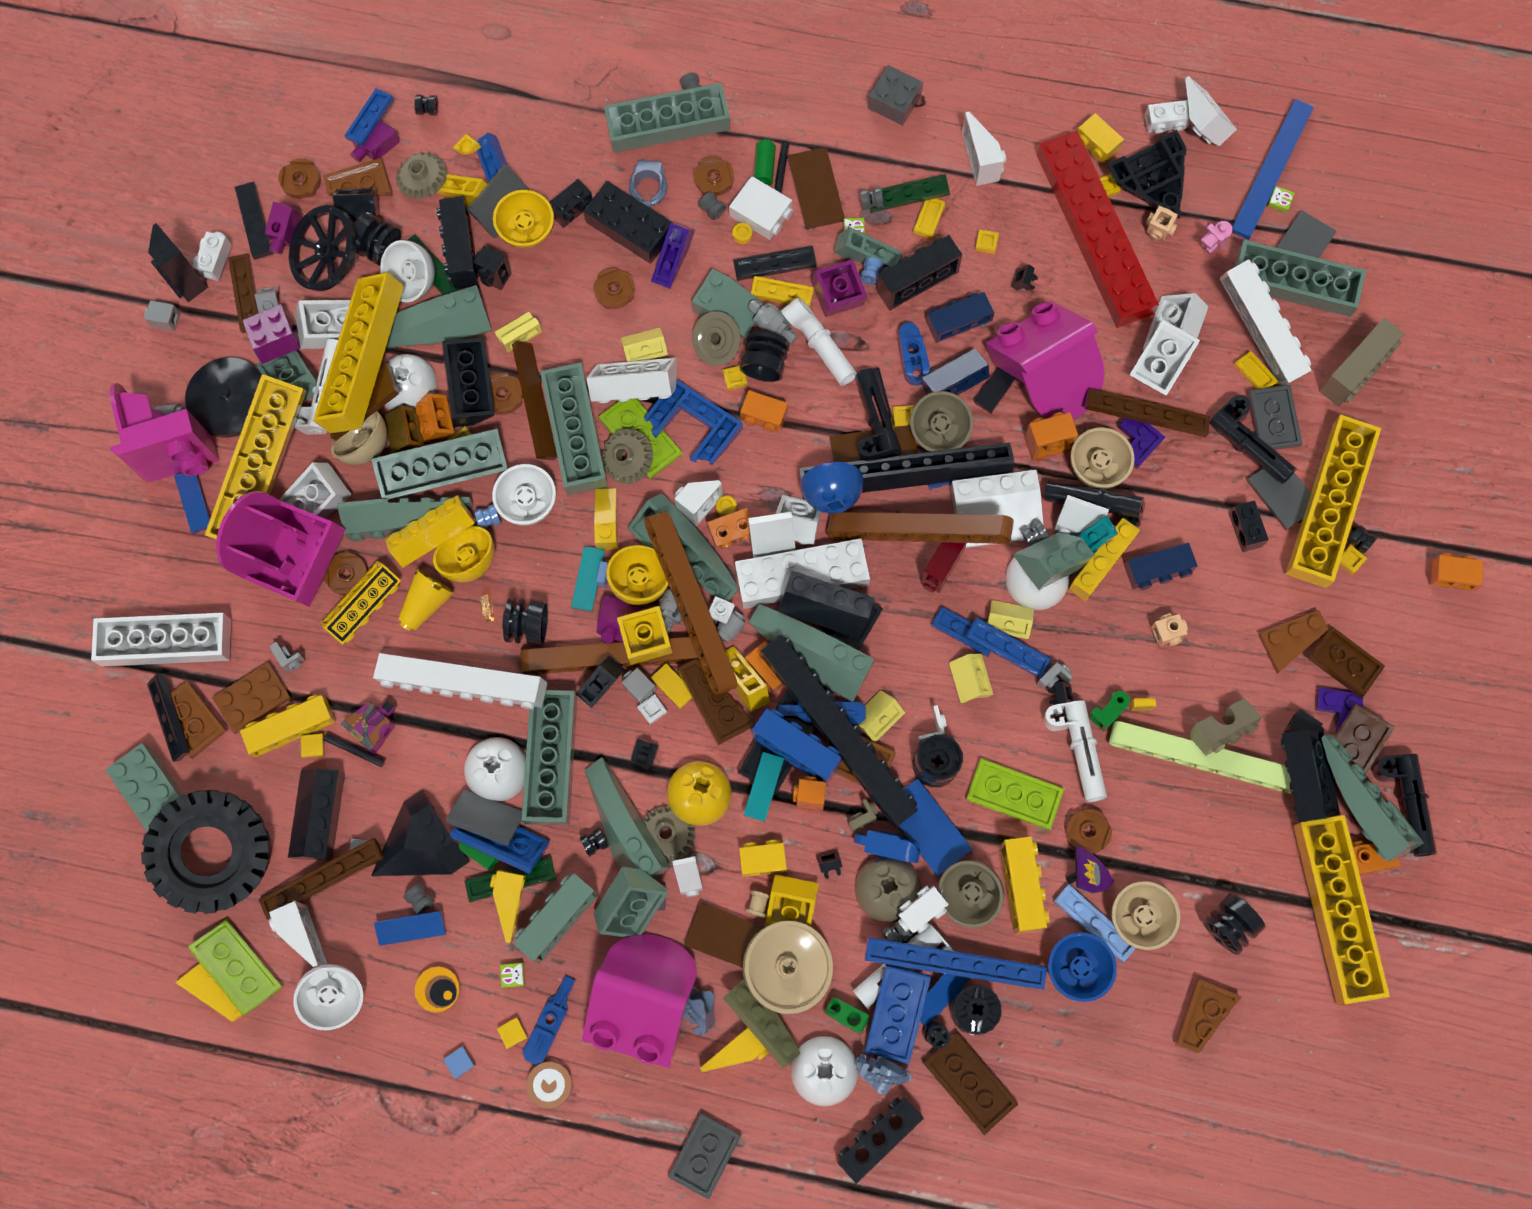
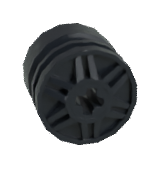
M369 212L363 213L354 223L357 238L355 253L362 257L366 256L367 260L381 266V259L386 248L391 243L401 240V230L388 222H383L382 219Z
M754 331L749 333L740 371L746 376L759 381H780L785 368L783 361L787 359L790 343L782 336L771 332Z
M508 598L502 619L505 643H511L514 639L516 644H520L525 635L528 645L542 646L546 638L548 625L547 601L532 599L528 609H526L524 599L520 598L517 603L516 598Z
M932 735L927 737L918 747L912 761L913 772L922 784L931 788H941L948 785L960 771L963 763V752L960 745L953 738L946 735ZM934 760H938V768L934 767Z
M1230 893L1219 903L1222 913L1212 910L1210 912L1211 917L1207 916L1203 920V925L1221 946L1231 953L1239 955L1243 951L1242 946L1247 947L1249 945L1245 935L1256 938L1266 927L1262 918L1248 903L1237 895Z
M981 985L969 986L959 991L953 998L950 1006L951 1019L955 1026L963 1033L969 1035L985 1034L993 1030L999 1023L1002 1014L1001 1002L991 989ZM973 1004L975 1006L980 1005L982 1007V1009L980 1010L981 1015L972 1014V1011L974 1010L972 1006Z

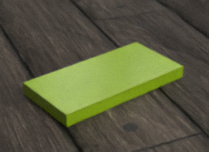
M632 398L625 402L618 401L599 415L598 418L612 435L616 431L632 429L646 436L653 450L652 466L646 474L651 480L681 457L683 453L664 430L657 438L653 436L651 431L655 429L650 421L645 422L644 420L648 411L637 398Z
M981 758L966 801L1050 831L1064 788Z
M227 919L188 946L189 951L243 1017L282 989L279 982Z

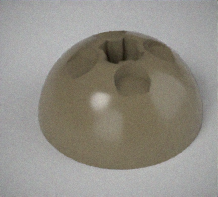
M945 391L933 392L924 396L915 405L910 419L911 432L916 442L929 452L959 449L970 438L973 430V416L967 403L959 396Z
M878 856L868 861L860 869L855 881V896L859 906L868 916L882 922L900 920L901 918L898 914L901 910L899 907L908 900L911 902L919 897L917 893L921 890L919 876L911 864L906 861Z
M966 860L953 864L943 873L938 885V892L949 904L945 907L947 909L945 914L961 926L969 928L985 926L992 922L1002 909L1004 888L1001 879L991 867L982 862Z

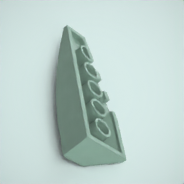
M477 285L428 300L396 313L386 349L405 345L406 347H414L418 344L435 345V343H442V341L469 339L491 332L492 329Z
M662 493L649 499L629 525L628 529L644 546L653 548L644 519L647 516L667 511L673 521L697 582L704 586V590L714 597L716 596L729 602L739 588L713 548L693 524Z
M454 497L441 498L440 502L430 498H421L419 502L408 501V498H400L398 503H388V499H374L337 503L342 527L345 528L344 535L352 542H361L366 538L382 540L386 536L402 530L410 522L420 519L428 511L436 509L446 500ZM459 497L468 510L474 508L470 497Z
M761 604L757 606L749 621V624L770 642L780 635L784 639L788 638L795 647L793 649L798 656L802 655L807 661L808 666L806 667L811 673L815 672L821 679V686L851 702L855 700L874 664L873 658L809 625Z
M1324 735L1321 739L1336 783L1347 805L1363 828L1362 833L1376 845V851L1379 856L1384 860L1393 861L1422 845L1424 842L1391 800L1386 802L1380 795L1382 790L1378 785H1374L1366 780L1367 773L1363 768L1355 763H1351L1352 756L1333 735Z
M601 757L585 769V773L611 854L620 869L622 867L641 869L653 879H656L670 869L671 866L606 761Z

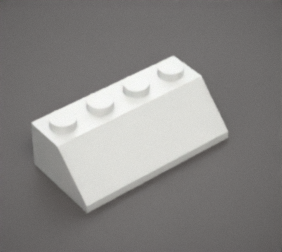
M677 358L597 364L587 377L591 402L598 401V403L602 404L610 402V400L625 402L632 398L647 400L650 397L657 396L660 399L670 397L676 389Z

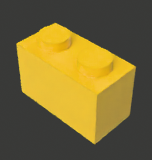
M1096 113L1077 130L1085 148L1091 152L1096 160H1100L1103 164L1121 149L1124 141Z
M779 840L766 841V845L757 846V843L743 844L744 848H739L743 877L787 872L784 843H779Z

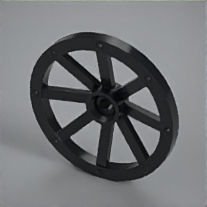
M330 205L319 206L309 211L296 226L289 246V266L294 279L302 287L312 291H326L336 286L348 273L354 260L357 238L354 224L347 213ZM329 214L326 238L317 219ZM337 216L344 227L334 239ZM310 225L313 226L319 238L317 243L302 239ZM346 237L345 252L339 251L338 246ZM300 245L315 249L313 256L299 262ZM337 257L343 258L335 271L334 259ZM319 261L312 276L307 280L302 273V269ZM327 264L328 279L316 283Z

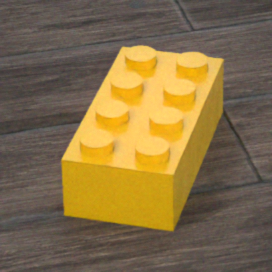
M1032 836L1004 840L1000 845L1014 935L1042 931L1047 928L1050 919L1048 910H1044L1043 901L1046 900L1044 887H1040L1039 878H1042L1040 864L1036 865L1035 856L1038 855L1037 843L1032 841Z

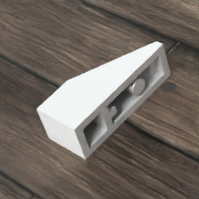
M695 857L672 861L681 895L686 894V898L699 895V891H704L699 865Z

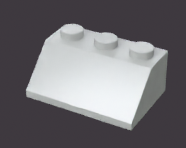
M1196 293L1161 296L1143 350H1145L1163 319L1198 338L1209 306Z

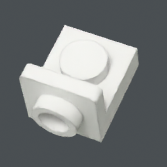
M715 596L709 609L714 625H716L717 621L723 624L728 623L735 607L733 603Z

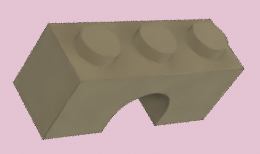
M1243 698L1228 706L1222 717L1227 725L1220 724L1211 715L1196 723L1189 737L1205 756L1212 752L1218 753L1225 745L1238 742L1243 735L1253 734L1259 728L1258 723L1262 716L1246 698Z

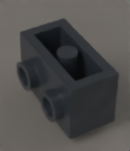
M577 179L549 201L553 209L554 219L562 228L566 227L583 213V210L593 198L590 190Z
M377 188L336 189L332 195L334 207L347 213L352 221L366 212L378 216L380 212Z
M483 246L481 251L476 253L474 265L481 283L487 287L493 286L502 291L511 276L506 257L486 246Z

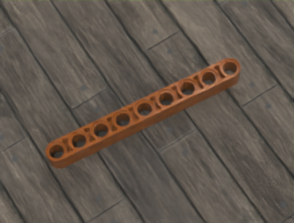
M663 511L645 517L644 523L711 691L714 695H719L737 688L735 674L669 513Z
M841 512L830 515L827 536L835 540L862 539L865 541L1007 544L1011 541L1014 519L1006 515Z
M690 637L670 638L672 654L630 665L624 642L528 649L520 652L521 673L525 675L596 670L608 656L623 668L689 663L698 659Z

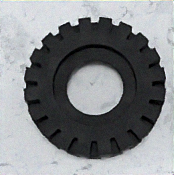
M199 790L188 793L164 806L148 825V832L144 834L142 842L144 850L141 853V861L146 869L144 872L148 882L153 884V891L159 897L163 896L168 900L166 903L174 908L180 907L184 909V912L194 914L197 912L210 914L216 913L219 910H227L248 897L264 877L271 852L268 829L266 830L263 824L264 820L259 813L257 814L254 811L253 806L246 800L239 799L237 795L229 792H220V790ZM201 827H213L221 830L227 835L232 845L230 862L224 870L212 876H200L191 872L185 866L181 857V848L185 838L192 831Z

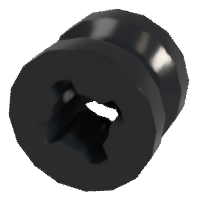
M931 1022L924 1028L923 1037L933 1047L943 1048L949 1043L950 1033L940 1023Z

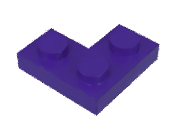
M1125 419L1118 427L1133 440L1131 446L1134 452V467L1136 469L1165 439L1163 434L1147 423Z
M1326 688L1317 689L1316 711L1337 714L1336 733L1354 703L1363 708V698H1359L1352 692Z

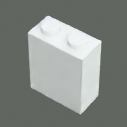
M751 176L729 206L730 217L740 223L749 224L752 230L771 240L773 235H777L780 232L784 220H788L793 213L792 200Z

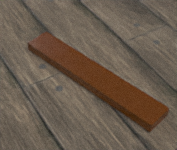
M515 342L512 344L536 459L554 460L557 458L533 346L532 344Z
M1092 388L1087 390L1085 409L1202 437H1206L1209 434L1210 416Z
M372 838L258 899L266 919H271L269 912L294 901L302 903L383 860L385 857L377 839Z

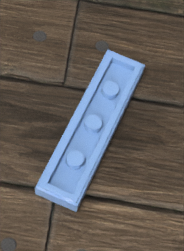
M1069 884L1053 901L1089 934L1102 939L1121 963H1124L1136 949L1124 942L1117 934L1113 923Z

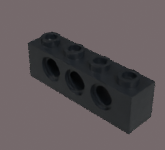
M896 1097L888 1105L890 1110L884 1116L880 1113L871 1121L874 1125L867 1132L863 1129L854 1138L856 1143L851 1148L845 1146L837 1154L839 1159L836 1162L855 1184L924 1119L905 1097L901 1100L899 1097ZM893 1115L900 1116L902 1120L901 1126L897 1129H893L889 1125V1119ZM877 1131H881L885 1135V1141L881 1145H876L872 1141V1136ZM858 1148L867 1149L868 1157L865 1161H858L855 1158V1152Z

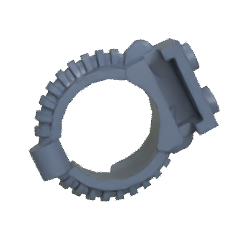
M638 161L629 182V193L633 198L651 208V206L658 205L666 195L667 181L664 177L665 170L660 161ZM646 178H652L659 182V192L651 198V201H643V197L636 191L639 181Z
M693 986L687 1002L684 1019L689 1018L691 1024L697 1023L698 1027L693 1028V1032L695 1035H703L712 1029V1025L715 1023V995L712 991H700L696 986Z
M860 1054L855 1060L856 1070H858L859 1075L881 1095H885L892 1085L904 1084L912 1079L908 1070H904L884 1057L878 1056L877 1060L870 1058L867 1063V1055Z

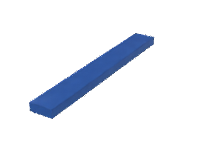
M1295 99L1232 227V233L1247 240L1250 239L1314 108L1313 106Z
M871 937L867 938L864 957L865 961L1044 990L1047 973L1046 966Z

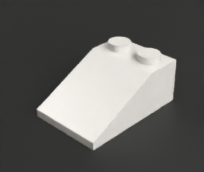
M1188 76L1185 80L1190 120L1195 125L1193 130L1209 144L1213 142L1219 147L1237 128L1210 94Z
M965 112L962 136L976 186L1000 181L1001 173L1004 172L1003 164L1006 163L1004 150L1001 151L998 141L970 112Z
M351 300L298 301L295 316L300 348L322 349L325 348L328 339L338 340Z
M1163 319L1130 375L1167 396L1200 340Z
M312 462L279 500L325 519L338 509L337 503H344L351 493L329 463Z
M294 901L269 912L271 916L269 924L273 932L276 931L313 967L328 964L307 905Z

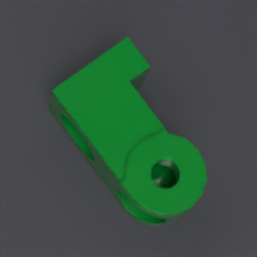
M1116 691L1109 698L1105 708L1101 711L1096 707L1088 716L1089 719L1104 732L1130 704L1128 694L1124 691Z
M459 842L460 850L491 872L498 863V859Z
M832 997L824 1012L827 1016L859 1035L863 1033L871 1018L868 1014L835 997Z

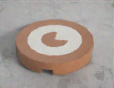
M541 1063L534 1067L526 1082L527 1094L538 1107L545 1109L557 1108L571 1094L573 1087L572 1077L568 1070L559 1063Z

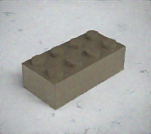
M1383 318L1333 373L1319 392L1338 407L1344 401L1348 404L1400 346L1402 342L1399 339L1404 333Z

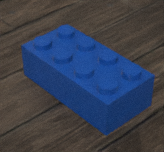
M766 709L752 729L753 739L810 777L818 778L817 781L826 782L827 786L841 765L842 757L839 756L840 752L831 746L826 748L820 744L821 740L815 735L810 734L808 736L803 733L801 726L793 721L788 723L777 710L773 709L771 712Z

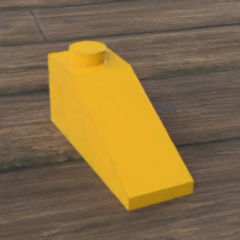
M447 174L443 186L436 193L447 198L463 196L466 205L470 206L486 187L487 183L479 178Z
M616 488L595 489L594 532L597 549L619 550Z
M735 646L725 650L737 680L735 691L751 713L770 703L767 685Z
M500 869L497 871V874L492 875L490 887L494 888L493 896L506 943H511L514 937L526 874Z
M747 1028L700 1069L702 1072L753 1061L756 1058L760 1061L769 1052Z

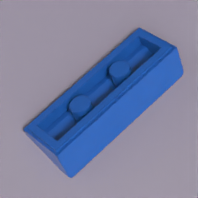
M486 133L476 142L481 146L477 150V154L489 183L501 167L508 164L497 136Z
M441 911L374 922L379 946L446 935L444 912Z
M943 974L927 992L920 1022L925 1027L933 1022L970 978Z

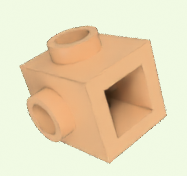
M1159 206L1156 213H1151L1146 222L1149 225L1147 233L1154 239L1165 241L1167 236H1172L1177 228L1175 221L1178 214Z
M1172 613L1163 615L1159 618V621L1154 622L1151 626L1158 647L1166 644L1175 646L1182 643V639L1187 635L1188 631L1187 623L1184 619H1181L1180 614L1172 616Z

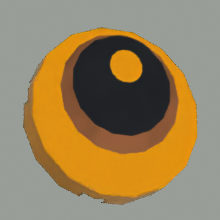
M440 966L431 967L424 971L418 977L414 987L418 1004L425 1010L434 1013L445 1012L452 1008L461 992L460 982L456 974Z

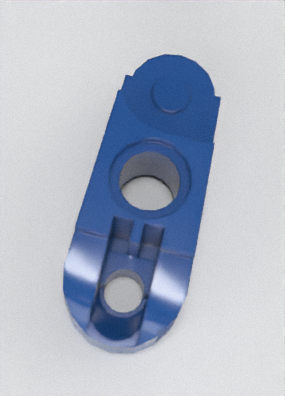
M907 322L898 331L903 374L905 380L910 385L919 386L923 384L922 378L929 373L930 365L919 327L917 328L915 324ZM914 349L917 351V353L911 354L908 352V350ZM913 371H919L920 376L914 377Z
M868 830L867 834L855 833L854 843L865 845V853L906 862H919L920 848L915 840L905 838L904 835L882 830Z

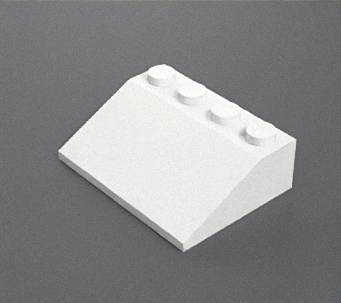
M1037 470L952 481L950 491L954 514L1009 516L1014 519L1010 542L1025 540L1020 530L1025 527L1030 528L1037 520H1040L1043 524ZM967 543L966 548L978 547V546H986V545H993V544H991V543Z

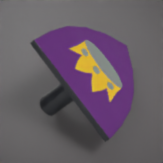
M1075 846L1076 872L1066 876L1067 882L1069 884L1076 882V888L1090 893H1099L1110 888L1115 881L1103 863L1092 853Z

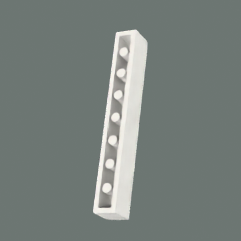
M379 653L373 679L380 682V686L386 688H393V685L400 686V689L405 691H412L415 688L420 689L419 691L425 694H432L434 691L440 692L439 695L445 697H452L453 694L460 695L459 698L465 700H472L474 697L480 698L481 702L490 704L493 701H500L501 705L513 707V704H520V707L533 710L534 707L542 708L548 683L537 676Z

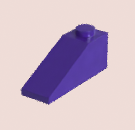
M670 223L651 282L671 289L689 250L695 232L694 229L678 223Z

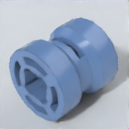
M874 257L865 258L863 263L864 270L861 272L860 279L865 284L878 285V275L883 269L884 263Z
M494 504L484 510H474L479 527L487 529L489 525L496 526L501 524Z

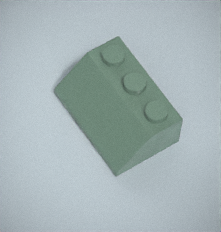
M1058 532L1015 553L1013 556L1037 589L1040 590L1082 569L1095 555L1083 538Z
M622 867L593 913L599 934L619 937L642 934L667 896L668 890L643 870Z

